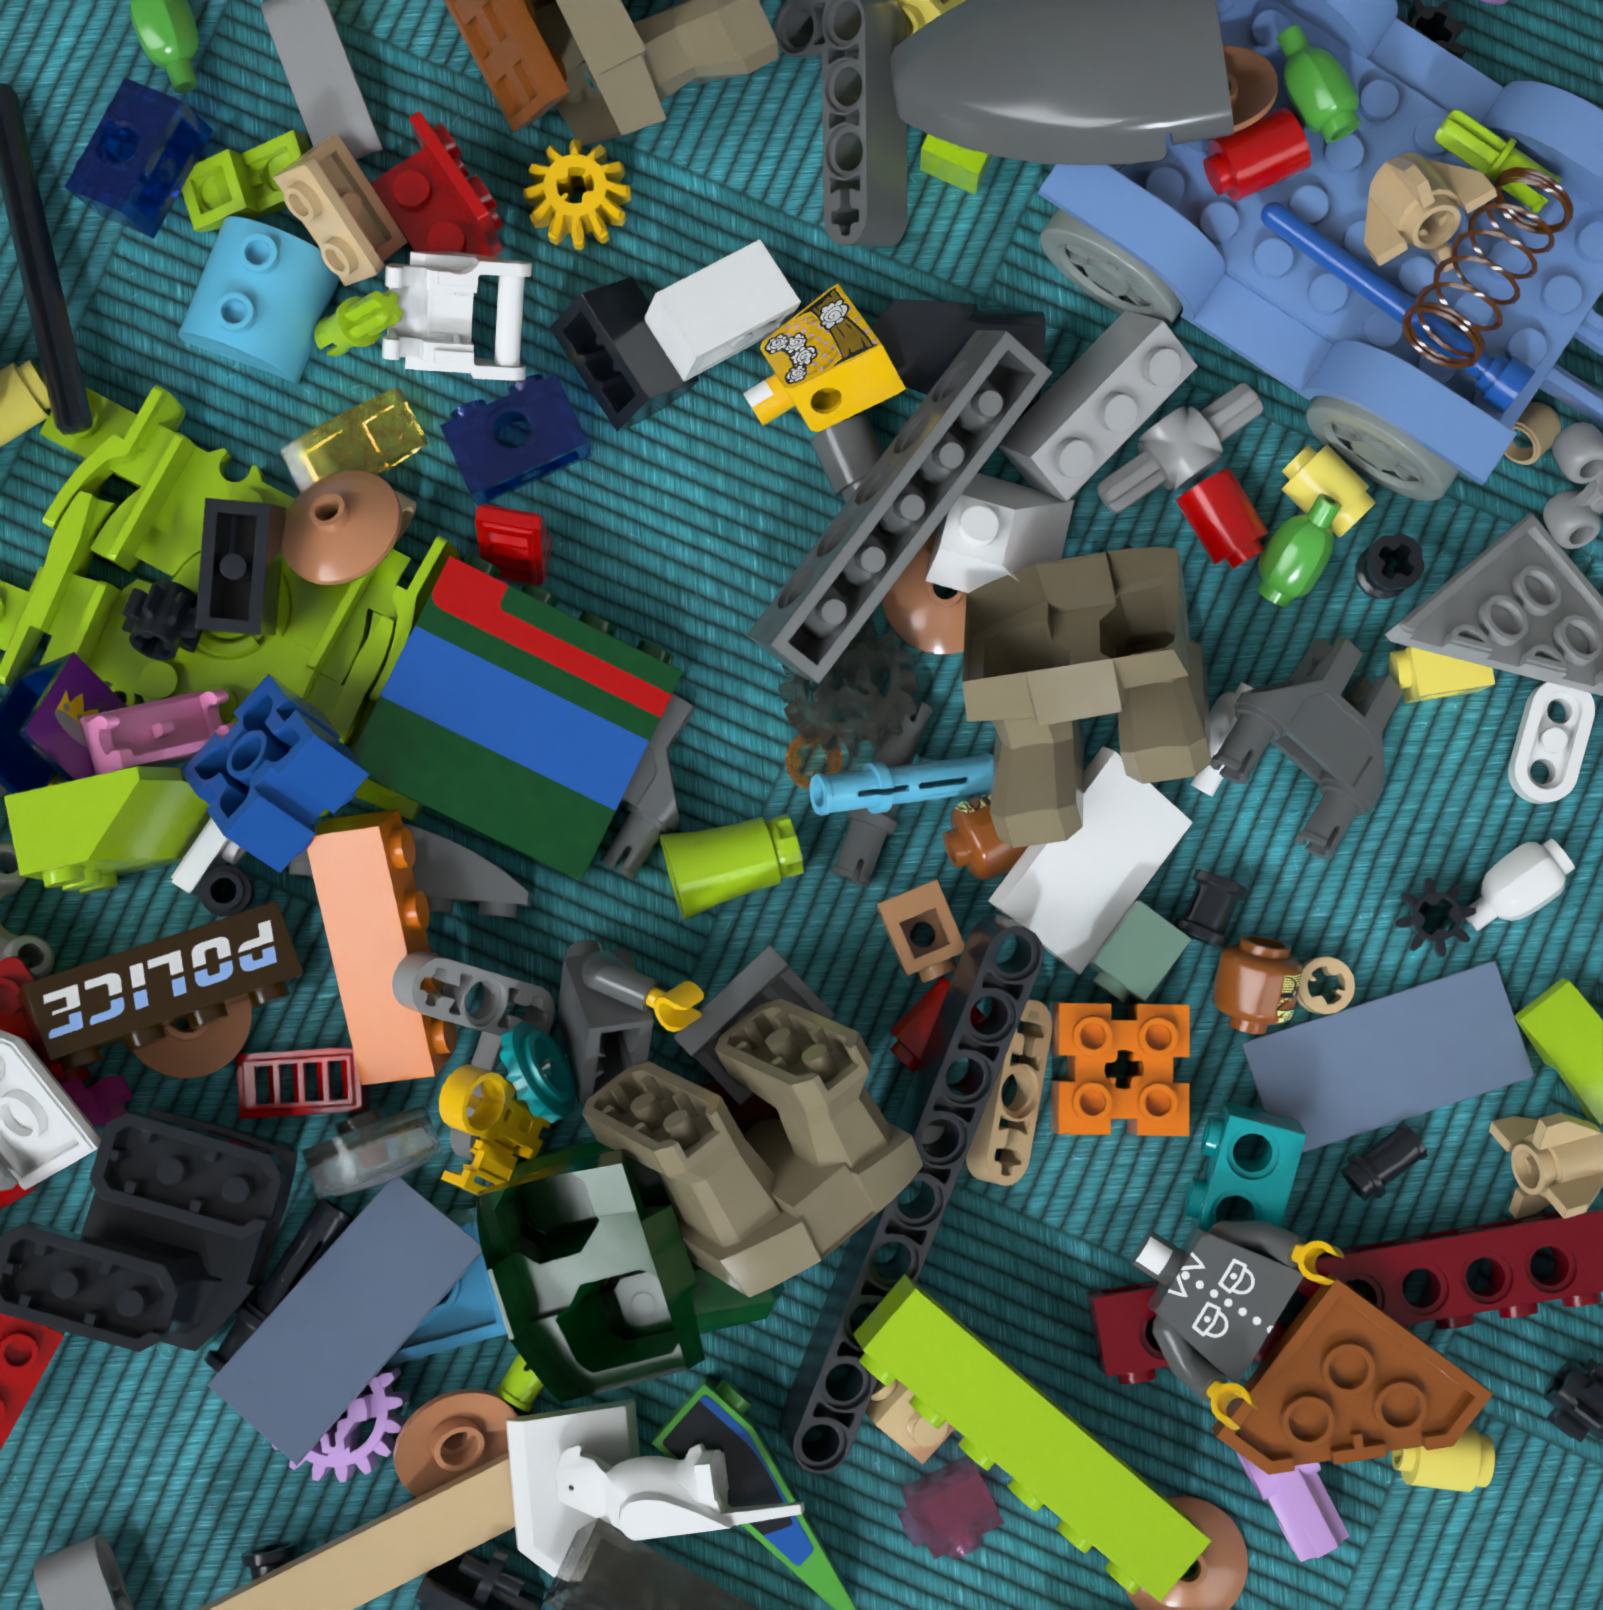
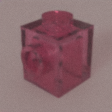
M967 1454L901 1488L907 1507L897 1511L899 1519L914 1548L926 1543L934 1560L946 1553L950 1560H954L973 1552L985 1542L982 1534L1004 1524L1002 1516L975 1462Z

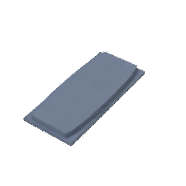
M1495 961L1241 1043L1263 1111L1299 1120L1307 1136L1302 1153L1535 1077Z
M395 1174L207 1386L297 1466L482 1254L480 1244Z

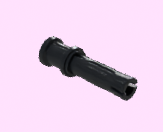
M319 1196L316 1200V1205L282 1254L281 1259L255 1299H247L237 1309L235 1313L238 1319L218 1350H209L204 1361L216 1372H219L355 1218L335 1203Z

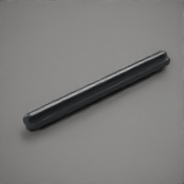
M0 83V187L54 424L63 435H74L89 430L92 427L93 420L18 95L13 91L10 84Z

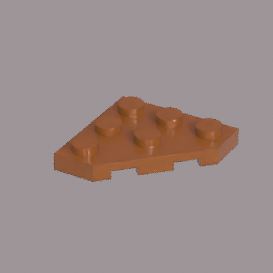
M1331 1272L1327 1278L1335 1282L1330 1285L1321 1284L1243 1386L1257 1401V1410L1244 1398H1235L1227 1407L1226 1414L1240 1429L1232 1430L1226 1427L1220 1420H1217L1211 1428L1217 1438L1265 1473L1271 1475L1295 1471V1466L1332 1460L1334 1465L1387 1457V1452L1424 1446L1426 1450L1452 1447L1489 1401L1493 1393L1483 1383Z

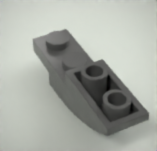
M341 812L340 817L360 815V814H353V813ZM402 823L403 828H408L414 838L416 859L412 866L417 891L421 890L424 892L430 912L453 913L454 901L479 903L478 915L517 918L518 906L534 907L535 895L512 875L483 856L443 836ZM307 849L295 856L290 862L289 874L313 877Z

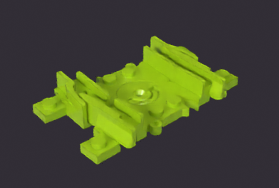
M155 385L152 388L138 414L85 387L93 424L89 430L74 435H63L56 428L51 411L39 434L85 460L61 488L43 517L42 523L54 530L55 533L50 543L44 567H39L29 592L0 580V649L5 651L0 663V683L11 687L17 676L22 680L24 679L40 640L45 633L52 637L39 665L60 674L74 652L107 686L112 684L109 688L118 697L122 694L127 695L125 704L128 707L141 704L140 696H142L144 703L202 690L205 693L207 691L223 689L228 693L229 698L226 703L219 705V714L223 724L239 721L234 714L235 710L262 680L270 674L322 712L341 736L339 741L353 751L449 556L461 561V555L449 540L438 535L407 590L398 586L397 583L411 558L393 548L387 557L369 573L353 581L338 585H320L301 578L288 565L282 554L276 635H254L204 630L195 652L192 653L179 647L176 656L171 660L160 661L151 659L139 653L130 644L129 636L131 633L122 630L126 619L122 612L133 588L140 589L148 594L153 583L137 579L124 589L119 590L110 583L85 578L94 555L96 554L132 574L141 560L173 578L172 581L184 585L198 598L205 498L274 504L285 507L286 513L295 499L266 484L263 472L256 465L251 466L248 476L240 482L227 481L225 467L232 458L231 454L224 448L206 452L197 447L187 436L177 432L185 417V408L171 393L159 385ZM112 474L139 488L119 507L114 503L98 499L101 490ZM370 627L368 639L366 640L367 630ZM367 778L361 783L354 797L387 811L399 809L401 817L413 822L416 821L422 805ZM325 809L319 816H327L331 811Z

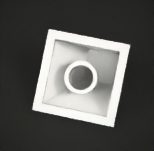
M977 473L938 525L925 581L969 593L1006 575H1010L1019 582L1013 572L1036 563L1060 560L1063 554L1074 500L1069 499L1066 502L1036 489Z

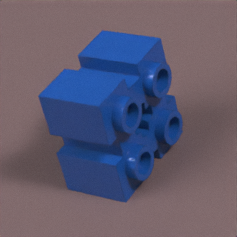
M268 674L235 710L234 714L239 721L224 737L215 733L181 772L196 795L210 804L206 810L223 836L281 873L295 856L304 852L311 844L316 834L313 822L325 809L334 814L341 806L347 804L354 797L361 783L370 774L352 750L339 741L341 736L322 712Z

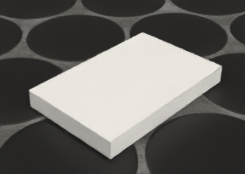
M1103 746L1084 771L1083 827L1067 841L1028 846L988 901L1005 916L1036 933L1042 942V946L1066 967L1080 975L1193 822L1152 784H1142L1127 776L1121 756Z

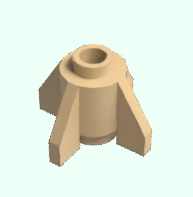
M1409 152L1398 155L1385 162L1376 172L1370 183L1364 236L1366 250L1380 267L1408 250L1407 244L1415 245L1420 249H1428L1432 258L1439 265L1441 261L1450 258L1451 248L1447 241L1455 234L1460 225L1461 214L1459 205L1468 214L1497 197L1495 187L1480 171L1429 160L1419 153ZM1453 264L1446 265L1443 269L1444 273L1453 269Z
M1561 1112L1539 1118V1120L1510 1116L1491 1122L1489 1132L1506 1152L1512 1151V1170L1520 1187L1515 1189L1508 1211L1515 1219L1536 1214L1550 1204L1554 1206L1564 1219L1586 1213L1603 1187V1132L1594 1123Z

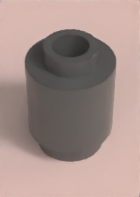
M867 414L853 415L820 431L811 440V444L835 496H843L845 503L885 452Z

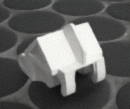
M456 251L410 252L409 265L394 263L386 265L385 286L400 296L397 305L404 313L402 319L397 324L389 327L387 335L383 337L382 358L399 360L400 357H405V369L470 373L473 379L525 380L526 366L520 364L525 277H531L532 263ZM479 275L499 276L494 360L474 357V345L471 342L474 293H477Z

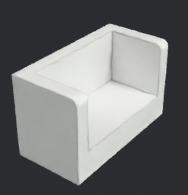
M759 239L655 293L645 315V322L685 382L770 336L793 317L801 301Z

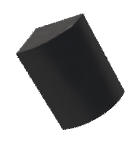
M633 277L580 293L550 327L557 341L617 432L631 427L664 409L699 381L697 375L685 382L682 380L645 322V315L650 303Z

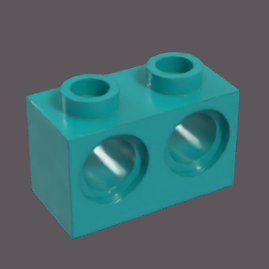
M1224 1101L1220 1118L1210 1116L1204 1130L1201 1154L1209 1157L1203 1179L1193 1177L1186 1195L1184 1215L1192 1217V1228L1196 1227L1208 1232L1213 1225L1221 1220H1226L1216 1214V1209L1223 1199L1234 1195L1242 1196L1250 1201L1246 1214L1236 1220H1265L1281 1227L1307 1136L1300 1121ZM1246 1134H1259L1267 1139L1264 1152L1254 1159H1241L1233 1154L1235 1143Z

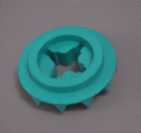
M520 1022L502 1034L503 1050L500 1052V1060L507 1067L509 1074L506 1079L512 1082L517 1090V1099L524 1100L528 1105L530 1113L536 1118L542 1117L551 1124L570 1115L575 1106V1081L568 1060L558 1044L547 1033L527 1022Z

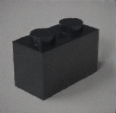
M205 498L195 629L254 635H276L285 507L267 503Z

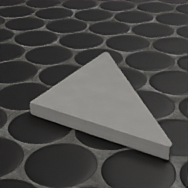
M1531 512L1385 634L1391 642L1603 696V597Z

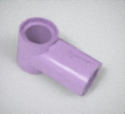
M1236 1452L1258 1495L1262 1500L1267 1499L1278 1520L1279 1527L1300 1562L1326 1555L1337 1549L1350 1536L1317 1474L1321 1470L1319 1462L1295 1466V1471L1268 1475Z

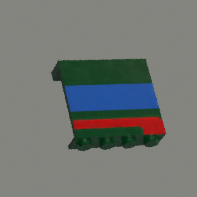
M466 554L463 562L449 556L352 752L369 772L370 775L367 779L577 881H582L683 671L671 666L674 659L671 653L654 644L640 640L637 647L634 648L614 638L617 627L598 616L582 611L578 620L556 609L559 598L542 588L525 582L520 591L498 580L501 570L477 556Z

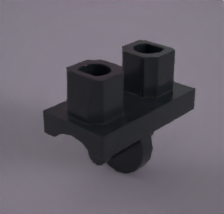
M499 1546L490 1563L466 1552L463 1560L455 1557L429 1570L415 1595V1598L421 1600L419 1610H540L544 1600L522 1590L521 1588L525 1581L502 1570L510 1552Z

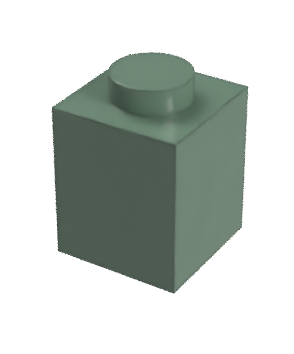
M1142 901L1133 902L1088 963V966L1098 972L1092 982L1121 1004H1124L1129 996L1136 1002H1144L1149 998L1192 939Z

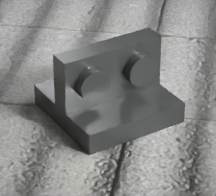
M770 945L700 1011L702 1013L700 1019L673 1036L690 1056L696 1058L740 1106L754 1093L728 1075L715 1051L720 1035L760 1004L780 998L830 1020L835 1016Z

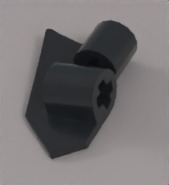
M895 299L870 327L883 345L904 386L928 395L976 330L1007 331L1044 364L1046 324L1045 315L1042 311L977 308V304ZM1041 388L1013 426L1040 399Z

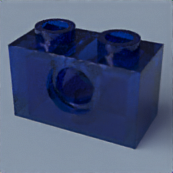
M124 78L82 156L78 159L65 188L98 215L154 239L214 130L182 100Z
M542 374L527 376L525 380H519L508 388L509 395L489 404H486L483 399L466 403L450 414L451 421L440 425L477 506L592 456L586 437L557 374L545 379ZM521 422L531 428L529 439L520 447L506 448L498 443L500 431L510 423Z

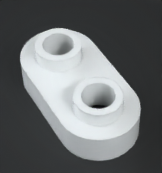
M1546 682L1535 688L1529 695L1508 767L1510 784L1522 799L1535 804H1546L1562 799L1574 788L1595 717V704L1589 692ZM1551 701L1558 702L1563 706L1565 718L1562 723H1555L1549 718L1547 708ZM1535 761L1543 763L1548 769V779L1544 784L1537 783L1531 776V766Z

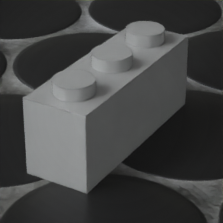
M1125 310L1017 421L998 444V447L1032 488L1067 502L1198 365L1164 320Z

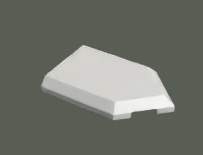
M0 1030V1161L17 1178L21 1188L27 1190L97 1150L102 1136L23 1038Z
M634 1399L506 1418L517 1549L570 1591H572L574 1579L586 1584L584 1593L590 1597H593L595 1590L599 1591L601 1587L576 1573L581 1552L592 1558L589 1571L606 1582L637 1541L628 1538L620 1529L557 1501L555 1470L558 1467L557 1462L560 1456L571 1446L583 1442L586 1444L585 1453L598 1456L612 1466L640 1457Z

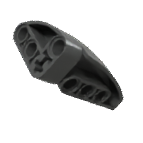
M966 0L936 17L895 47L890 59L892 91L897 115L901 120L941 140L969 150L999 157L1043 164H1133L1163 159L1167 154L1165 134H1170L1172 145L1234 135L1231 98L1216 0Z

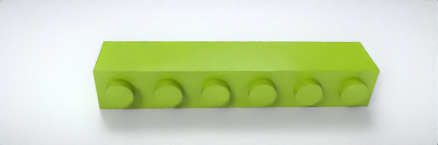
M906 1274L902 1276L853 1334L865 1352L859 1359V1362L873 1376L887 1387H890L896 1379L915 1394L908 1402L915 1411L937 1429L945 1421L964 1436L958 1445L971 1459L987 1471L994 1463L999 1465L1013 1477L1007 1484V1487L1024 1504L1035 1512H1038L1045 1504L1061 1518L1060 1522L1055 1526L1057 1530L1083 1553L1086 1554L1094 1546L1110 1560L1104 1569L1131 1594L1135 1595L1142 1587L1161 1602L1211 1543V1539L1192 1518Z

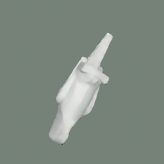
M583 1442L568 1448L560 1456L557 1462L558 1467L555 1470L557 1501L620 1529L633 1541L729 1529L734 1525L800 1515L805 1511L804 1502L728 1507L729 1484L724 1452L720 1450H706L703 1443L691 1447L685 1459L682 1460L662 1456H642L612 1466L598 1456L585 1453L586 1444Z

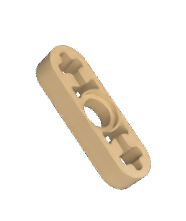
M1028 999L1020 1021H1023L1022 1033H1017L1016 1029L966 1155L967 1167L976 1179L1003 1186H1009L1018 1182L1025 1174L1029 1165L1053 1025L1048 1008L1042 1002ZM1012 1054L1019 1055L1018 1063L1011 1062ZM1013 1074L1017 1083V1092L1013 1102L1008 1107H1005L1001 1095L1002 1087L1007 1077ZM1000 1118L1008 1120L1007 1127L999 1126ZM997 1148L1001 1149L999 1160H995Z

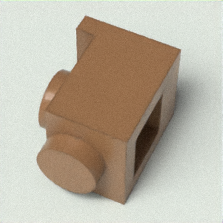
M937 879L875 906L905 977L918 972L922 983H925L956 970L957 965L954 956L963 952L965 944ZM925 923L932 928L934 939L928 947H918L911 941L910 931L915 924Z

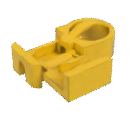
M469 1064L458 1067L448 1076L442 1086L439 1097V1112L443 1122L449 1127L481 1138L480 1140L476 1139L474 1148L469 1150L475 1156L472 1164H463L465 1169H463L462 1174L456 1171L449 1172L444 1170L441 1179L477 1195L478 1191L487 1188L474 1182L476 1176L490 1182L488 1188L509 1181L518 1161V1158L512 1156L513 1153L528 1159L535 1158L543 1143V1140L538 1138L542 1127L549 1128L551 1123L542 1117L536 1118L530 1113L527 1103L513 1097L516 1092L514 1085L507 1082L500 1074ZM480 1083L481 1098L472 1094L475 1087ZM467 1107L475 1110L474 1113L468 1118Z

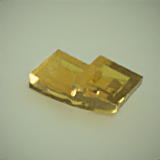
M394 388L314 428L280 449V452L302 493L319 479L341 471L360 470L381 475L429 443L402 390Z

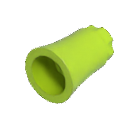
M788 814L776 816L764 821L763 817H758L706 830L660 835L667 872L684 921L716 905L754 891L779 885L782 878L804 873L800 846Z

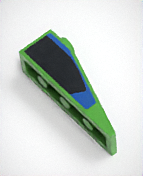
M706 1375L654 1434L652 1444L667 1458L685 1459L689 1449L700 1443H703L706 1450H720L724 1452L729 1484L728 1507L801 1502L760 1427L747 1412L753 1405L752 1402L726 1378H723L717 1385ZM805 1507V1511L800 1515L741 1524L835 1610H857L856 1598Z

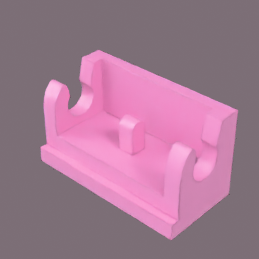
M216 689L205 693L202 690L80 718L95 774L101 775L136 766L164 767L190 761L215 733L224 737L236 724L233 722L223 724L220 718L219 705L226 703L229 698L228 693L223 689Z

